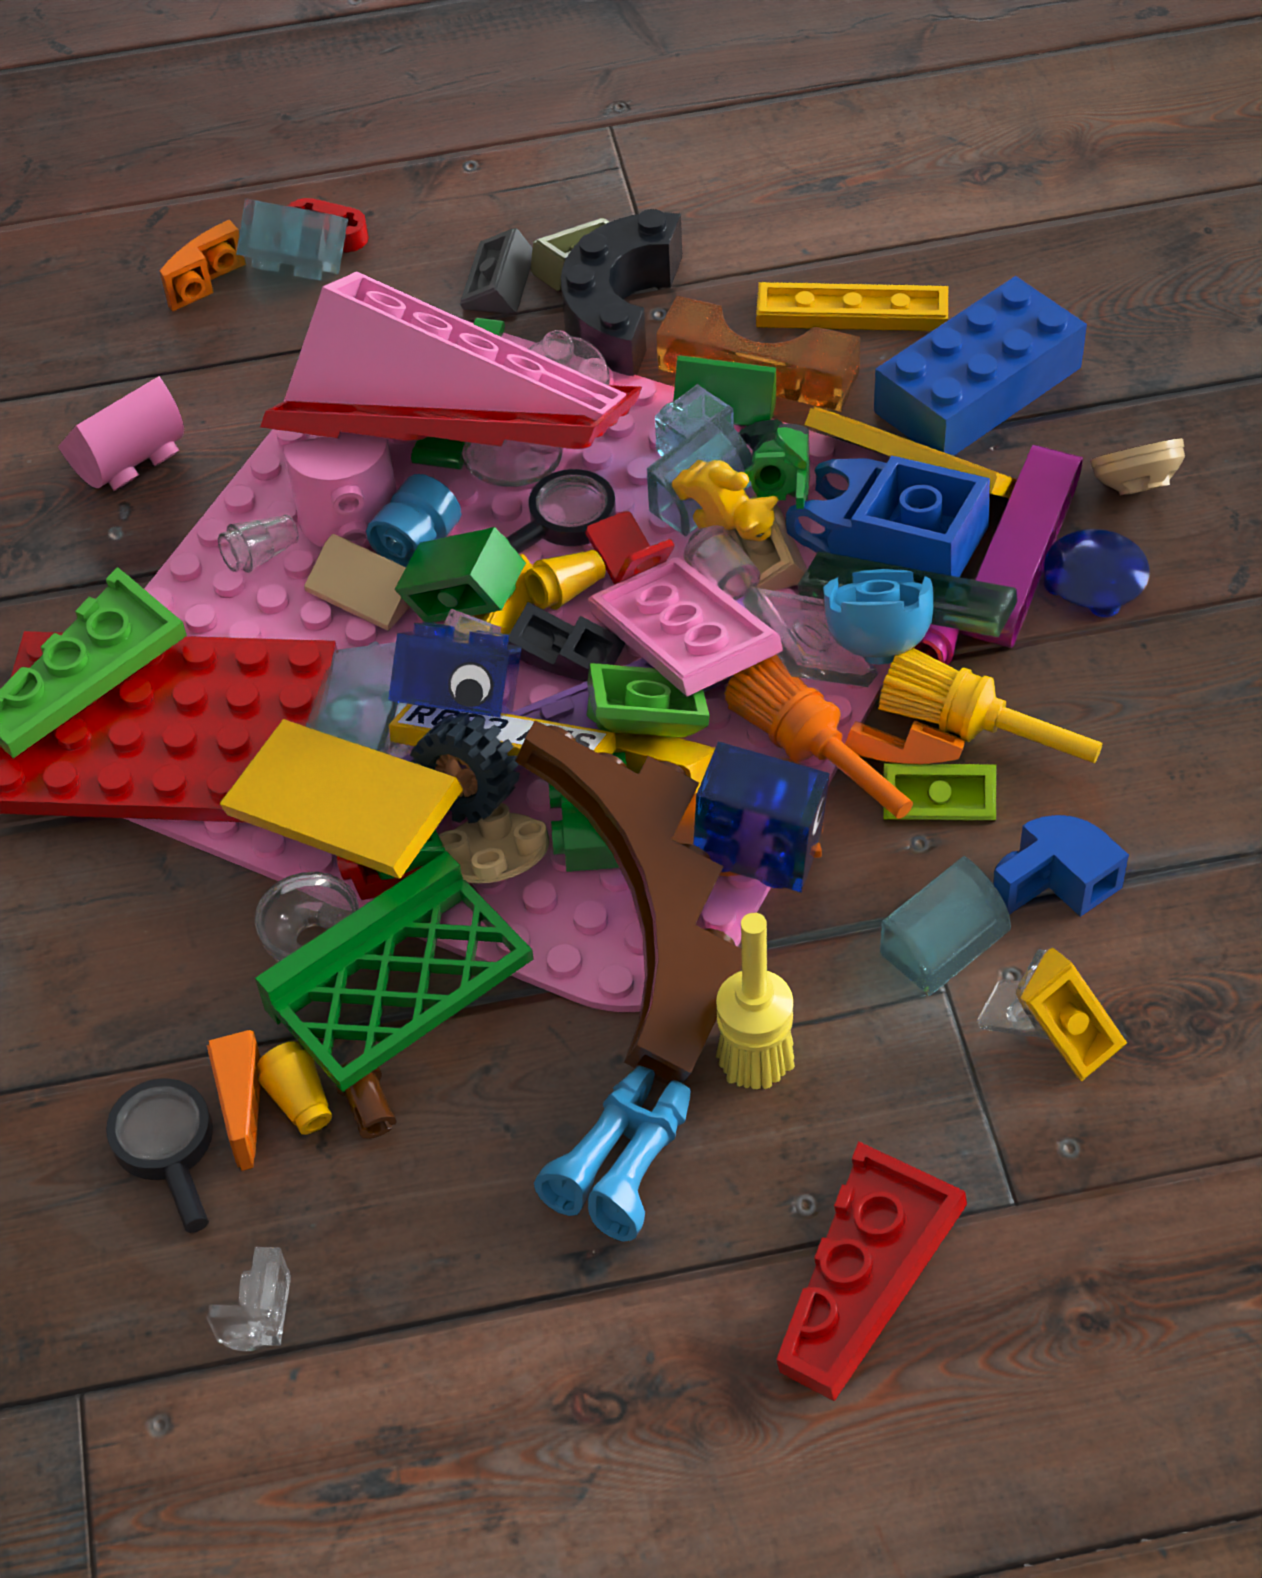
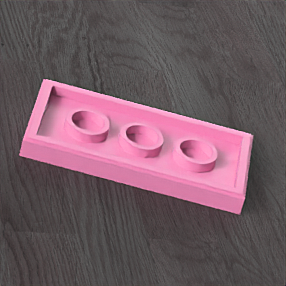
M678 556L588 598L592 614L686 696H690L783 651L780 635Z

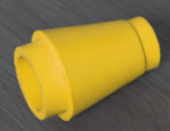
M589 550L587 552L537 560L533 568L526 571L524 580L528 595L537 607L541 609L549 607L556 610L597 581L603 579L606 570L599 553L595 550Z
M292 1041L278 1045L260 1058L257 1063L261 1073L258 1082L292 1123L297 1126L301 1134L314 1133L331 1121L333 1116L328 1108V1102L314 1059L306 1050L302 1049L298 1042Z

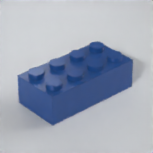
M1014 276L875 369L874 413L912 441L954 456L1079 370L1082 366L1087 324L1017 276Z

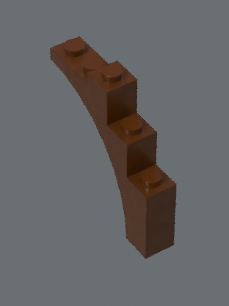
M535 720L520 748L515 762L552 785L588 819L611 850L631 891L643 939L645 981L639 1022L624 1063L633 1068L641 1065L654 1070V1079L666 1085L672 1080L683 1083L691 1074L717 1019L716 999L721 985L730 976L739 972L742 966V949L735 945L734 940L730 936L716 929H703L695 925L724 866L712 861L709 854L703 849L692 844H680L672 840L699 782L688 777L686 772L676 764L668 761H657L650 756L647 757L637 774L628 769L625 763L618 757L605 752L597 753L576 742L575 738L563 728L553 725L546 726Z

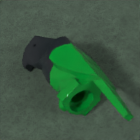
M778 419L755 422L741 429L739 432V445L747 444L753 450L751 456L753 465L746 468L744 473L748 475L757 498L776 496L778 500H786V495L789 494L792 497H796V509H804L805 500H808L810 482L809 428L798 424H784Z

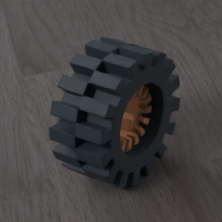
M459 713L455 718L453 714L444 717L417 742L410 756L414 758L411 761L412 763L457 778L463 790L449 809L452 811V821L461 823L467 817L470 824L477 823L481 818L484 820L492 814L516 788L514 785L519 781L520 773L514 771L519 765L515 762L517 756L507 755L514 747L510 740L507 739L500 742L496 736L501 730L495 724L487 730L484 728L485 718L477 715L470 722L469 713ZM458 761H459L462 765H467V766H466L467 768L462 769V768L459 766Z

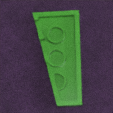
M117 567L106 578L108 587L96 599L88 597L75 611L77 619L62 635L54 633L41 646L43 655L30 668L21 667L0 689V747L12 758L18 756L185 638L187 634L183 621Z

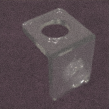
M1038 949L1021 981L1002 979L997 982L977 1019V1023L982 1030L1039 1038L1048 1037L1020 998L1041 959L1048 950Z

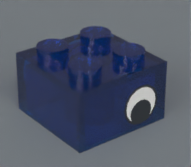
M430 622L414 623L413 631L397 633L388 701L499 718L513 712L522 646L509 645L510 634L477 630L476 632H469V639L454 637L455 626Z
M718 741L696 795L693 845L707 852L712 861L724 866L721 872H733L757 879L771 888H787L802 892L818 843L821 840L830 773Z

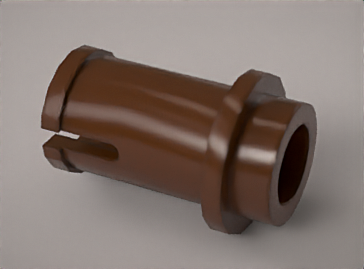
M352 1059L344 1063L341 1067H345L355 1059ZM379 1067L343 1092L336 1086L338 1094L346 1096L358 1125L359 1134L362 1138L366 1139L384 1135L393 1128L392 1125L397 1123L379 1083L382 1077Z

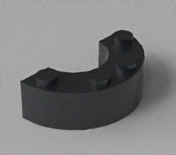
M647 209L640 214L623 217L598 227L589 234L584 235L571 250L563 265L561 289L565 332L572 349L579 357L591 360L598 365H605L612 371L629 376L638 374L646 354L644 308L627 303L623 299L634 292L652 287L671 288L682 260L681 214Z

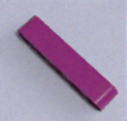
M1032 445L966 601L960 624L961 635L1008 648L1014 646L1074 497L1082 470L1083 457Z

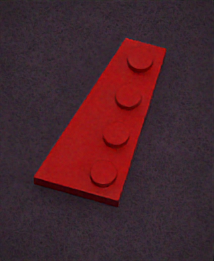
M859 1141L852 1157L853 1167L846 1185L842 1184L834 1204L835 1215L827 1237H822L814 1258L816 1266L807 1288H803L776 1359L780 1373L832 1401L836 1400L967 1206L964 1190Z

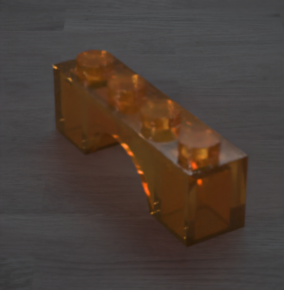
M676 296L656 333L658 369L676 373L678 355L775 367L776 397L840 412L859 375L861 340L859 336L813 327L800 337L786 342H755L739 336L729 328L724 320L721 305Z

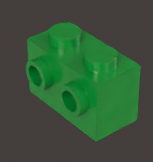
M495 527L419 543L394 590L425 624L502 611L507 599L515 591V583L526 562L510 545L508 539Z

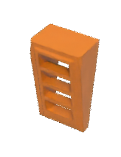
M246 1030L209 1040V1045H207L228 1139L237 1168L240 1167L241 1171L254 1168L261 1088L258 1082L261 1073L257 1067V1063L261 1058L254 1031Z

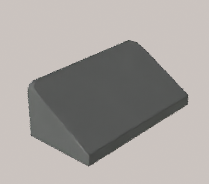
M512 228L480 241L460 302V306L464 310L505 314L515 313L518 310L531 268L533 248L517 228Z

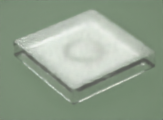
M751 588L743 599L742 603L748 611L780 635L783 651L778 653L777 656L791 677L868 687L878 675L875 666L867 663L865 657L854 655L836 643L829 632L824 599L761 588Z

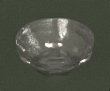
M301 872L278 881L266 891L255 911V926L258 938L267 953L280 962L302 947L296 941L302 930L311 926H321L328 930L360 907L356 894L342 879L328 873Z

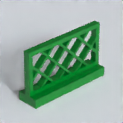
M447 851L255 977L264 1010L277 1025L283 1023L342 1092L534 960L531 947L466 880H463L460 864ZM461 901L473 911L471 926L440 924L442 914ZM481 921H482L487 927L481 926ZM408 937L427 938L424 958L393 956L394 948ZM437 939L467 940L468 946L465 960L435 959ZM478 941L500 942L511 951L497 962L475 961ZM360 969L380 970L376 990L346 989L347 978ZM390 971L420 972L418 992L386 991ZM431 973L462 975L461 987L451 994H427ZM313 1001L332 1002L327 1023L302 1022L295 1013ZM342 1003L373 1005L369 1026L338 1024ZM383 1006L415 1008L413 1020L403 1027H379ZM317 1038H324L323 1045ZM335 1039L366 1041L364 1054L342 1068L332 1056Z

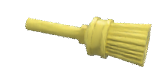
M749 913L741 921L742 971L733 974L725 980L717 994V1024L720 1038L716 1057L719 1058V1066L727 1074L726 1079L729 1084L737 1082L738 1087L744 1084L745 1088L751 1086L752 1089H760L762 1086L764 1089L772 1086V1082H779L781 1076L786 1074L785 1071H790L795 1067L792 1047L794 1043L791 1034L793 996L789 986L782 978L767 971V921L765 917L759 913Z

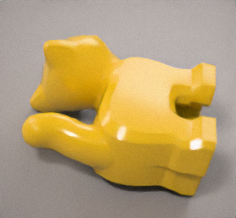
M697 460L689 469H683L672 481L671 486L680 500L692 498L702 507V509H696L693 515V520L701 532L707 533L714 527L720 530L736 529L742 539L758 542L766 540L771 535V526L775 519L773 507L778 502V498L776 496L749 499L744 491L749 482V477L746 473L734 471L727 463L721 460L709 462Z

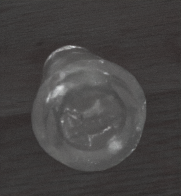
M284 514L279 517L274 516L229 524L227 531L219 534L218 546L225 564L231 571L238 572L243 570L250 573L290 547V545L297 543L299 533L291 516Z

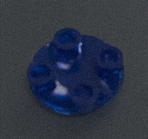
M1100 529L1075 531L1058 539L1048 550L1044 560V586L1051 594L1059 595L1075 605L1090 608L1092 613L1097 616L1111 617L1120 611L1121 605L1129 603L1142 593L1149 579V563L1140 547L1123 535Z

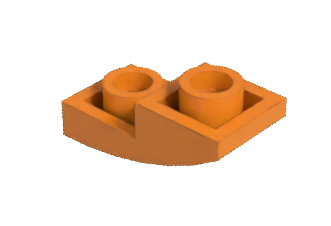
M230 219L214 226L187 243L160 270L168 307L172 311L213 294L211 280L246 265L239 230Z

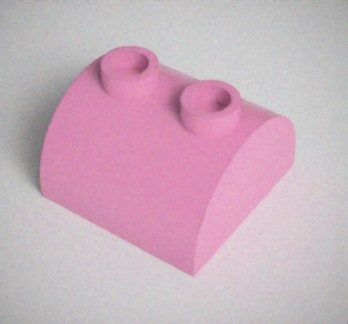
M160 376L77 424L58 448L71 467L86 483L94 488H100L109 483L112 489L116 491L139 476L134 468L139 463L150 458L153 465L157 466L179 452L180 450L174 442L183 437L184 426L172 395Z
M346 432L341 433L338 439L321 437L282 445L299 524L304 535L311 542L322 548L332 534H336L363 548L370 547L371 545L367 540L366 534L368 524L384 505L390 503L393 494L397 491L388 438Z

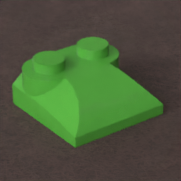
M589 664L587 717L595 722L600 730L663 737H685L693 735L709 725L710 714L703 689L690 696H686L655 668Z

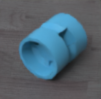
M413 474L393 494L390 503L384 505L368 524L366 529L367 540L378 555L407 567L419 543L444 538L450 533L461 518V506L455 495L437 479L425 474Z

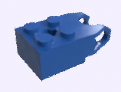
M892 455L887 463L868 458L830 459L819 463L814 470L816 474L815 491L827 500L805 501L804 509H796L795 504L790 506L786 512L787 534L801 545L810 548L829 561L863 570L895 569L913 572L915 583L922 584L924 576L931 579L934 588L951 592L989 527L990 478ZM835 473L842 476L849 484L848 490H839L833 487L827 480L826 474ZM798 517H809L825 527V531L819 534L807 531L799 523Z

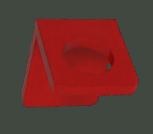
M624 511L593 523L585 531L594 550L601 556L605 569L614 585L666 562L675 547L671 539L650 546L630 511Z

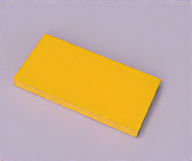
M818 407L810 408L805 422L806 426L888 456H897L990 478V493L1005 498H1010L1017 479Z
M283 719L220 802V805L228 816L400 879L460 795L463 788L454 776Z

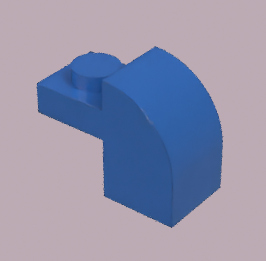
M1052 815L1034 819L1022 827L1019 851L1008 853L997 864L994 870L991 903L1007 917L1050 888L1081 917L1123 888L1129 854L1104 831L1083 819L1065 815Z

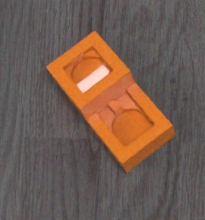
M915 720L906 740L855 721L850 729L845 745L857 755L871 759L902 764H930L958 760L966 740Z

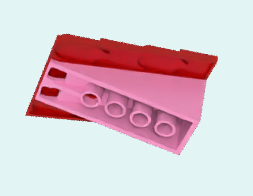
M355 272L322 287L285 399L265 411L260 427L337 439L341 432L405 441L421 440L429 436L502 447L504 440L567 449H584L592 446L596 437L603 436L607 427L616 425L619 417L629 413L630 408L637 402L642 387L603 384L377 280Z

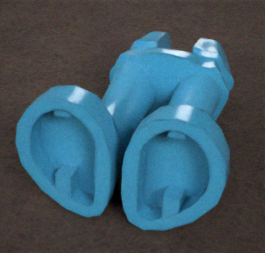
M641 1065L637 1066L613 1087V1092L603 1102L604 1111L585 1137L571 1152L547 1163L534 1182L535 1191L539 1198L558 1213L567 1216L578 1215L588 1200V1211L592 1222L601 1232L619 1241H631L640 1232L645 1218V1210L638 1194L639 1185L648 1167L661 1149L675 1140L677 1127L685 1123L690 1102V1088L679 1081L672 1080L665 1088L652 1112L642 1108L651 1090L655 1073L654 1070ZM624 1134L631 1141L609 1171L593 1187L598 1170L618 1139Z

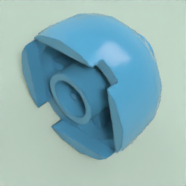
M895 569L864 570L852 573L853 583L839 587L837 577L830 580L823 587L824 609L829 632L837 644L854 655L865 657V661L870 664L881 665L893 662L895 655L903 654L920 643L932 623L933 586L931 579L924 576L922 584L915 583L914 575L911 571Z

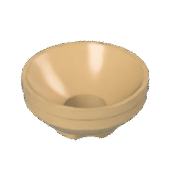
M1182 438L1139 446L1091 459V468H1093L1096 479L1104 485L1119 491L1120 496L1170 485L1169 480L1179 469L1185 458L1183 448L1185 446Z

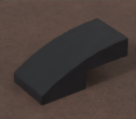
M527 602L501 651L537 668L586 682L588 681L590 663L615 665L626 643L616 634L582 616L579 617L575 626Z

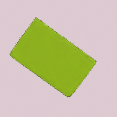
M884 763L883 777L913 802V806L909 813L901 819H897L883 807V820L996 821V765Z

